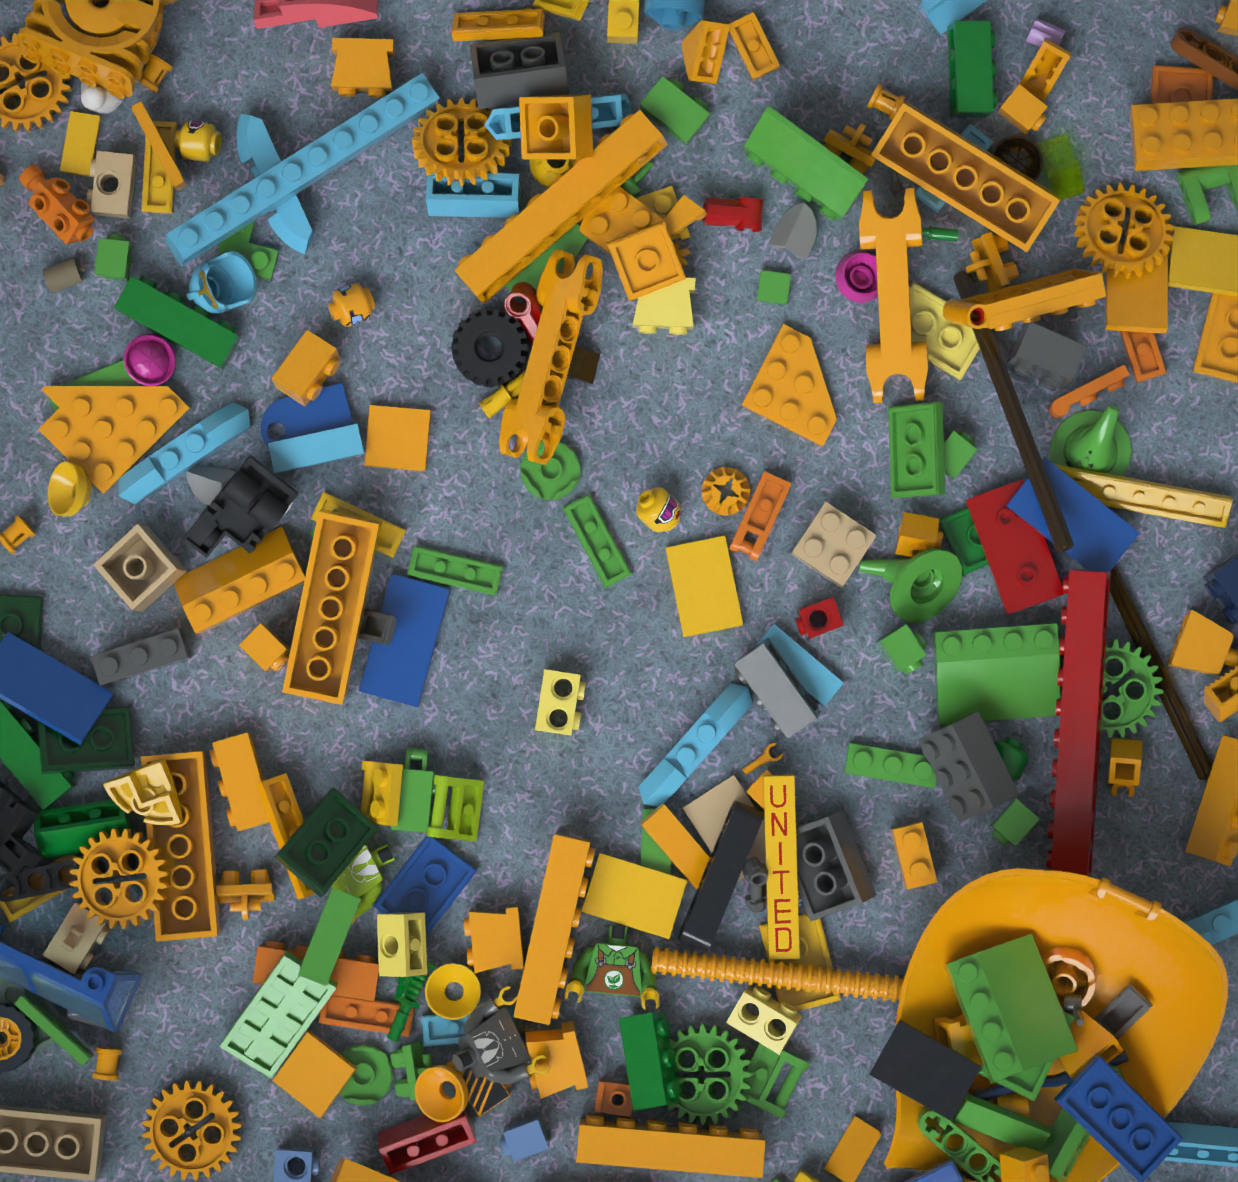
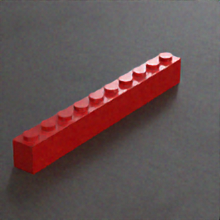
M1072 569L1069 570V575L1064 576L1063 593L1068 594L1067 606L1062 607L1061 623L1066 625L1065 637L1060 638L1059 653L1064 655L1063 667H1059L1057 677L1058 686H1062V697L1057 698L1056 716H1060V729L1056 728L1054 732V747H1058V759H1053L1052 777H1056V790H1051L1050 808H1055L1054 820H1050L1048 826V838H1053L1052 850L1047 852L1046 868L1092 877L1111 571Z

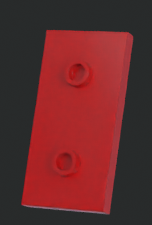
M1024 479L965 500L1006 615L1064 595L1063 586L1045 537L1005 506L1024 482Z

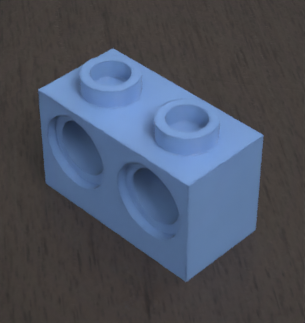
M540 1114L506 1125L500 1139L505 1156L511 1155L514 1162L547 1150L550 1144Z
M277 1147L275 1150L273 1182H313V1175H319L320 1157H314L315 1149ZM299 1157L303 1159L306 1166L305 1170L300 1173L292 1171L289 1166L291 1158Z

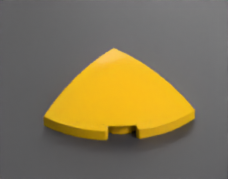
M165 758L124 773L103 784L106 792L116 805L127 814L133 810L137 814L146 816L144 819L146 823L173 825L183 821L177 791Z

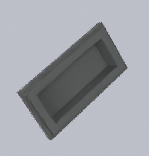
M364 609L359 639L382 645L392 643L397 619L394 615Z
M1129 984L1093 1020L1118 1040L1153 1004L1132 984Z

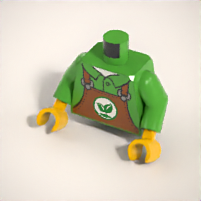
M610 925L608 943L595 942V946L587 947L573 965L569 984L564 993L566 1000L568 993L573 991L579 995L577 1001L579 1003L584 992L641 997L643 1009H646V1000L653 999L656 1001V1008H659L660 998L657 992L656 975L652 974L651 971L652 963L645 952L639 951L638 946L626 945L627 926Z

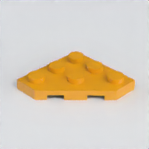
M783 324L741 406L823 447L837 418L811 338Z

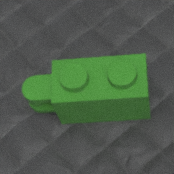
M407 747L405 769L402 771L398 826H391V830L427 833V828L431 827L433 814L432 797L435 796L436 784H433L435 771H427L429 749ZM411 760L422 761V770L410 769Z

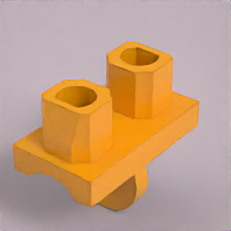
M861 123L857 130L848 125L845 126L842 133L851 137L852 140L830 129L823 140L826 142L824 146L838 157H840L842 152L852 156L853 158L849 165L861 174L869 166H873L876 161L871 156L873 151L858 144L860 142L869 147L873 140L863 134L866 125Z
M989 232L971 241L974 251L969 254L973 264L965 267L967 274L976 272L979 282L985 280L989 292L1003 288L1010 284L1011 280L1019 276L1016 264L1013 261L1003 264L999 255L1009 250V244L1006 239L1000 235L993 236L992 232Z
M266 869L251 871V884L240 885V873L238 871H223L221 883L216 886V895L219 897V903H230V912H241L242 920L250 919V911H261V902L275 901V892Z

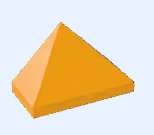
M701 20L683 39L682 53L688 80L717 84L729 33V24Z
M1045 38L1019 84L1034 96L1045 101L1072 53Z

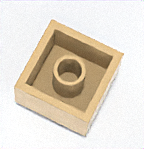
M825 502L790 555L842 588L877 535Z
M142 524L135 525L93 564L132 611L139 612L146 610L187 572L150 527Z

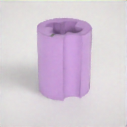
M1036 18L1026 42L1041 47L1046 38L1059 46L1066 30Z

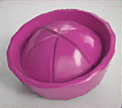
M865 250L853 251L846 254L838 262L835 280L839 291L847 299L863 303L878 298L875 254Z
M142 334L133 338L126 346L123 355L124 367L128 375L137 383L145 386H158L166 382L173 375L176 367V356L171 345L164 338L154 334Z

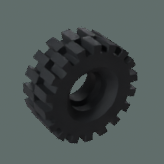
M487 309L480 310L481 312L475 314L473 312L468 315L467 319L462 320L458 324L459 327L453 334L451 350L455 365L467 380L472 381L478 386L482 385L493 388V386L505 385L508 381H512L517 377L518 373L523 370L527 360L528 342L525 331L522 330L521 324L513 319L508 313L500 312V310L493 309V311H488ZM487 336L497 338L502 344L501 354L493 360L484 359L478 352L479 342Z

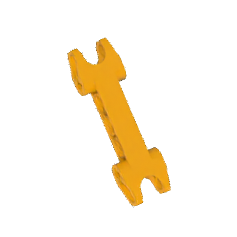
M915 187L905 189L903 211L891 218L882 216L877 211L873 191L863 190V204L859 220L861 250L876 249L880 344H866V372L871 385L874 403H882L884 383L889 376L894 374L907 376L912 382L915 400H925V383L929 369L927 341L912 342L908 247H920L923 245L922 218L916 201Z
M556 249L550 256L537 288V301L543 309L518 398H513L506 404L501 420L499 438L501 454L518 458L527 446L529 461L546 465L552 458L565 426V413L559 408L583 315H590L595 311L601 293L603 275L601 259L591 255H584L579 259L575 267V261L571 253ZM563 258L564 267L560 274L557 270V264ZM591 263L593 265V273L590 278L585 279L587 267ZM517 434L515 447L513 450H510V438ZM542 440L545 448L543 454L538 457L537 450Z

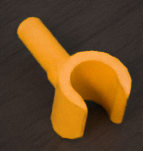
M777 743L767 745L764 748L763 754L758 759L742 768L744 773L747 775L762 764L780 760L783 757V753L776 758H772L769 755V749Z

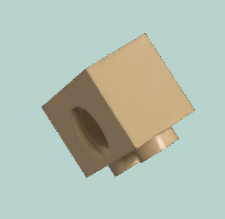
M97 151L96 159H91L90 177H94L93 189H88L87 203L95 216L131 219L137 158L133 154ZM109 178L118 179V187L113 192L104 191V183Z

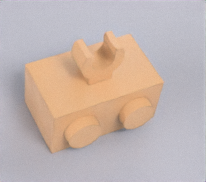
M80 901L74 903L43 953V956L72 974L78 973L80 969L86 971L94 958V955L90 952L96 943L102 945L111 930L106 927L109 920L99 926L97 925L98 915L88 919L87 914L90 909L87 907L79 910Z

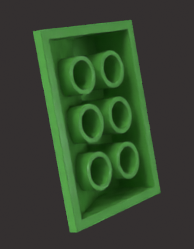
M770 106L764 111L743 148L747 152L745 156L747 160L757 167H760L762 164L772 171L769 175L782 185L788 182L796 188L794 192L796 196L806 203H809L811 200L821 207L818 211L831 221H834L835 218L839 221L843 220L862 194L869 180Z
M1057 623L932 633L938 724H949L977 711L983 721L1056 716L1057 698H1060V686L1057 683L1060 667Z
M1032 934L948 963L945 966L990 1084L1078 1051Z

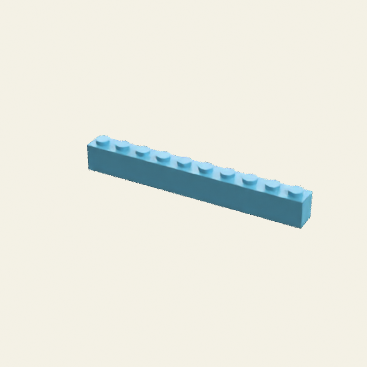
M421 73L166 234L165 243L181 267L425 114L427 109L431 110L440 99L425 75Z

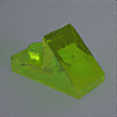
M1067 135L1038 143L1037 146L1043 157V167L1051 191L1061 197L1060 201L1084 194L1080 162L1074 159Z

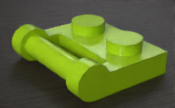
M434 775L433 784H436L431 827L427 828V836L477 842L484 781ZM448 786H452L447 829H443Z

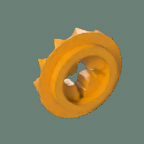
M721 467L711 471L702 484L701 491L705 505L718 515L729 516L740 512L746 506L750 497V486L747 478L739 470L731 467ZM732 479L731 490L738 495V498L727 496L721 504L719 503L721 492L713 485L725 486Z

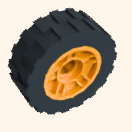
M0 1003V1032L6 1033L8 1037L6 1043L2 1044L0 1041V1073L4 1071L9 1072L22 1066L31 1058V1054L35 1052L37 1047L35 1046L36 1041H38L36 1023L34 1024L25 1013L12 1003Z

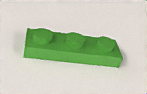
M849 743L844 773L930 788L936 787V775L924 755Z

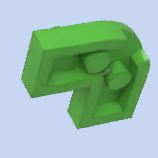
M256 220L218 244L221 255L230 251L240 253L251 264L256 277L272 281L279 250L250 243Z

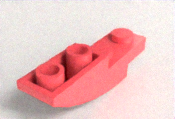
M255 0L253 20L257 29L316 19L319 28L377 19L379 0Z

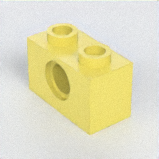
M398 912L377 914L379 976L409 977L427 975L425 913Z

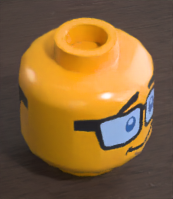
M353 283L333 291L332 302L328 304V309L333 321L339 319L343 326L350 327L369 320L372 310H375V303L368 287L363 288L359 283Z

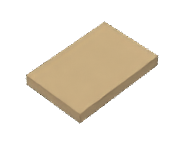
M734 775L683 807V810L711 853L733 802L736 800L755 808ZM762 820L747 859L757 857L761 863L766 864L765 824ZM741 872V874H740V876H739L738 881H740L741 879L744 878V875H743L742 872Z

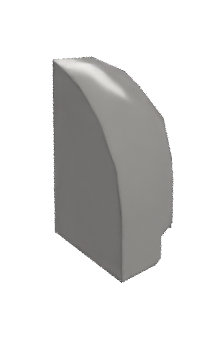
M805 203L796 204L790 208L776 225L768 245L779 251H782V248L787 249L795 254L794 257L807 260L817 234L816 219L812 210Z
M201 467L186 471L187 480L192 492L200 502L207 506H211L214 498L236 473V471L221 467Z

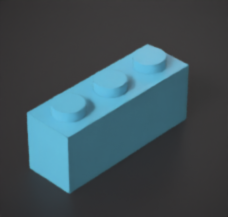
M435 173L427 176L426 204L428 216L509 218L514 214H519L521 202L519 174L487 173V181L479 176L476 177V185H473L469 179H466L461 187L459 180L455 179L449 186L446 177L437 182Z

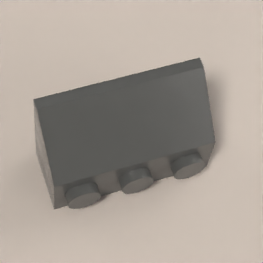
M843 810L796 827L798 891L810 922L856 906L877 896Z

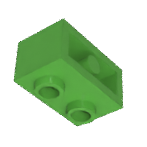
M907 624L902 625L876 642L896 673L904 671L905 674H909L923 665L921 659L926 656L923 649L927 645L918 632L912 633Z

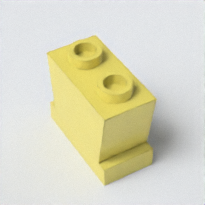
M686 278L639 297L633 320V328H639L638 333L656 334L658 328L669 329V334L687 335V330H693L694 328L690 293H695L696 278Z

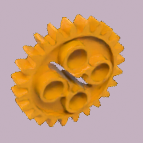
M13 33L12 42H8L2 36L0 69H9V77L5 81L0 82V89H7L0 95L1 127L6 130L12 123L13 130L18 133L21 125H24L26 131L31 133L32 124L36 123L42 130V120L46 118L49 122L54 123L51 114L53 112L63 114L58 105L59 103H69V100L63 96V93L71 92L72 88L64 84V82L71 80L72 76L71 74L61 75L55 72L51 66L42 62L31 70L24 69L25 58L19 48L17 34ZM43 71H47V75H46V76H44V77H37V76L40 75ZM22 76L27 80L24 89L18 86V78ZM39 85H49V92L45 97L38 98L35 96V90ZM20 96V106L13 110L8 109L7 101L9 98Z
M463 98L459 99L457 105H454L448 99L447 107L444 108L437 103L435 113L427 109L426 119H418L419 127L413 128L412 148L414 159H418V167H425L427 176L435 173L437 182L446 177L449 186L453 183L454 179L459 180V184L462 187L466 179H469L473 185H476V177L480 176L483 180L487 181L488 171L497 174V165L505 166V157L510 156L511 139L496 140L484 126L493 109L489 111L487 108L478 109L475 99H472L469 105L464 103ZM461 121L464 122L465 135L464 162L462 163L459 162V122Z
M1119 183L1116 191L1110 185H1107L1104 194L1097 189L1093 198L1087 196L1084 205L1080 206L1077 213L1079 216L1076 217L1074 225L1078 227L1075 229L1074 236L1080 238L1076 246L1077 248L1086 247L1082 257L1092 256L1093 260L1090 265L1092 267L1098 263L1102 264L1101 273L1103 274L1108 268L1112 269V274L1115 278L1119 271H1123L1126 279H1129L1132 271L1138 277H1141L1144 268L1151 273L1155 264L1161 265L1164 259L1163 256H1167L1170 250L1169 246H1171L1174 239L1170 235L1174 226L1167 224L1171 214H1162L1166 205L1160 204L1156 206L1154 204L1157 198L1156 195L1151 196L1149 199L1146 198L1145 188L1139 194L1135 193V186L1133 184L1128 191H1124L1122 183ZM1125 208H1129L1130 215L1125 229L1126 237L1122 246V254H1119L1117 250L1123 230L1121 225L1125 219ZM1106 211L1115 213L1117 217L1109 216ZM1135 218L1144 219L1146 224L1138 222ZM1101 238L1109 239L1112 244L1104 243ZM1131 245H1137L1142 250H1135L1131 247Z
M118 828L111 830V837H109L106 831L99 832L100 841L95 837L89 838L91 848L87 846L79 848L84 857L73 858L80 866L77 869L70 870L71 874L77 876V880L70 882L69 885L79 889L72 897H82L83 902L79 905V910L88 907L90 910L87 918L90 919L98 915L97 925L99 926L103 925L107 920H109L110 929L116 928L118 922H120L122 929L129 928L130 920L134 926L141 925L140 916L145 920H150L152 917L149 909L155 912L160 911L161 908L156 901L167 899L161 893V889L170 887V884L163 882V877L170 875L171 872L162 870L161 866L166 864L168 860H158L157 856L162 849L152 850L150 848L153 843L152 838L141 842L142 832H137L133 838L131 836V829H124L122 836ZM131 853L136 854L140 861L136 870L131 869L128 865V857ZM102 856L109 861V869L106 873L98 869V860ZM139 873L147 875L145 879L103 884L94 883L95 878ZM134 884L139 885L143 891V896L139 901L135 900L131 895V888ZM105 887L110 889L113 895L112 901L109 904L104 903L101 899V891Z
M190 1079L186 1080L184 1089H181L180 1085L176 1082L173 1084V1093L166 1088L161 1091L164 1100L158 1097L152 1099L153 1103L157 1106L156 1109H146V1113L152 1116V1119L142 1121L144 1126L150 1127V1130L144 1132L142 1137L150 1138L151 1142L144 1149H154L155 1153L150 1158L151 1161L159 1158L162 1160L159 1170L164 1169L167 1165L171 1167L170 1177L177 1171H181L182 1180H185L188 1174L192 1173L194 1180L197 1181L200 1177V1172L203 1171L205 1176L210 1178L212 1176L211 1167L218 1172L222 1171L223 1168L220 1161L230 1163L232 1159L227 1152L236 1153L239 1149L232 1142L242 1139V1136L234 1133V1130L242 1127L243 1124L233 1120L240 1111H230L229 1107L233 1104L234 1100L231 1099L226 1102L222 1100L226 1092L225 1090H222L217 1095L214 1094L215 1084L213 1083L206 1090L203 1089L202 1080L198 1081L195 1088H192ZM190 1101H199L202 1104L203 1114L201 1116H193L189 1112L188 1104ZM210 1113L215 1114V1118L197 1130L196 1135L198 1137L191 1134L176 1146L170 1147L169 1143L188 1129L186 1123L194 1126ZM165 1119H173L177 1122L178 1132L176 1134H168L164 1130L163 1123ZM207 1127H218L221 1131V1139L219 1141L209 1140L206 1136ZM190 1144L194 1146L196 1157L194 1159L184 1158L181 1154L182 1145Z

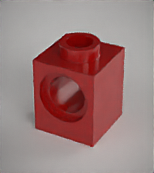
M833 597L798 610L799 617L794 618L800 635L806 634L808 639L844 626ZM813 611H821L826 616V623L822 628H815L810 624L809 616Z

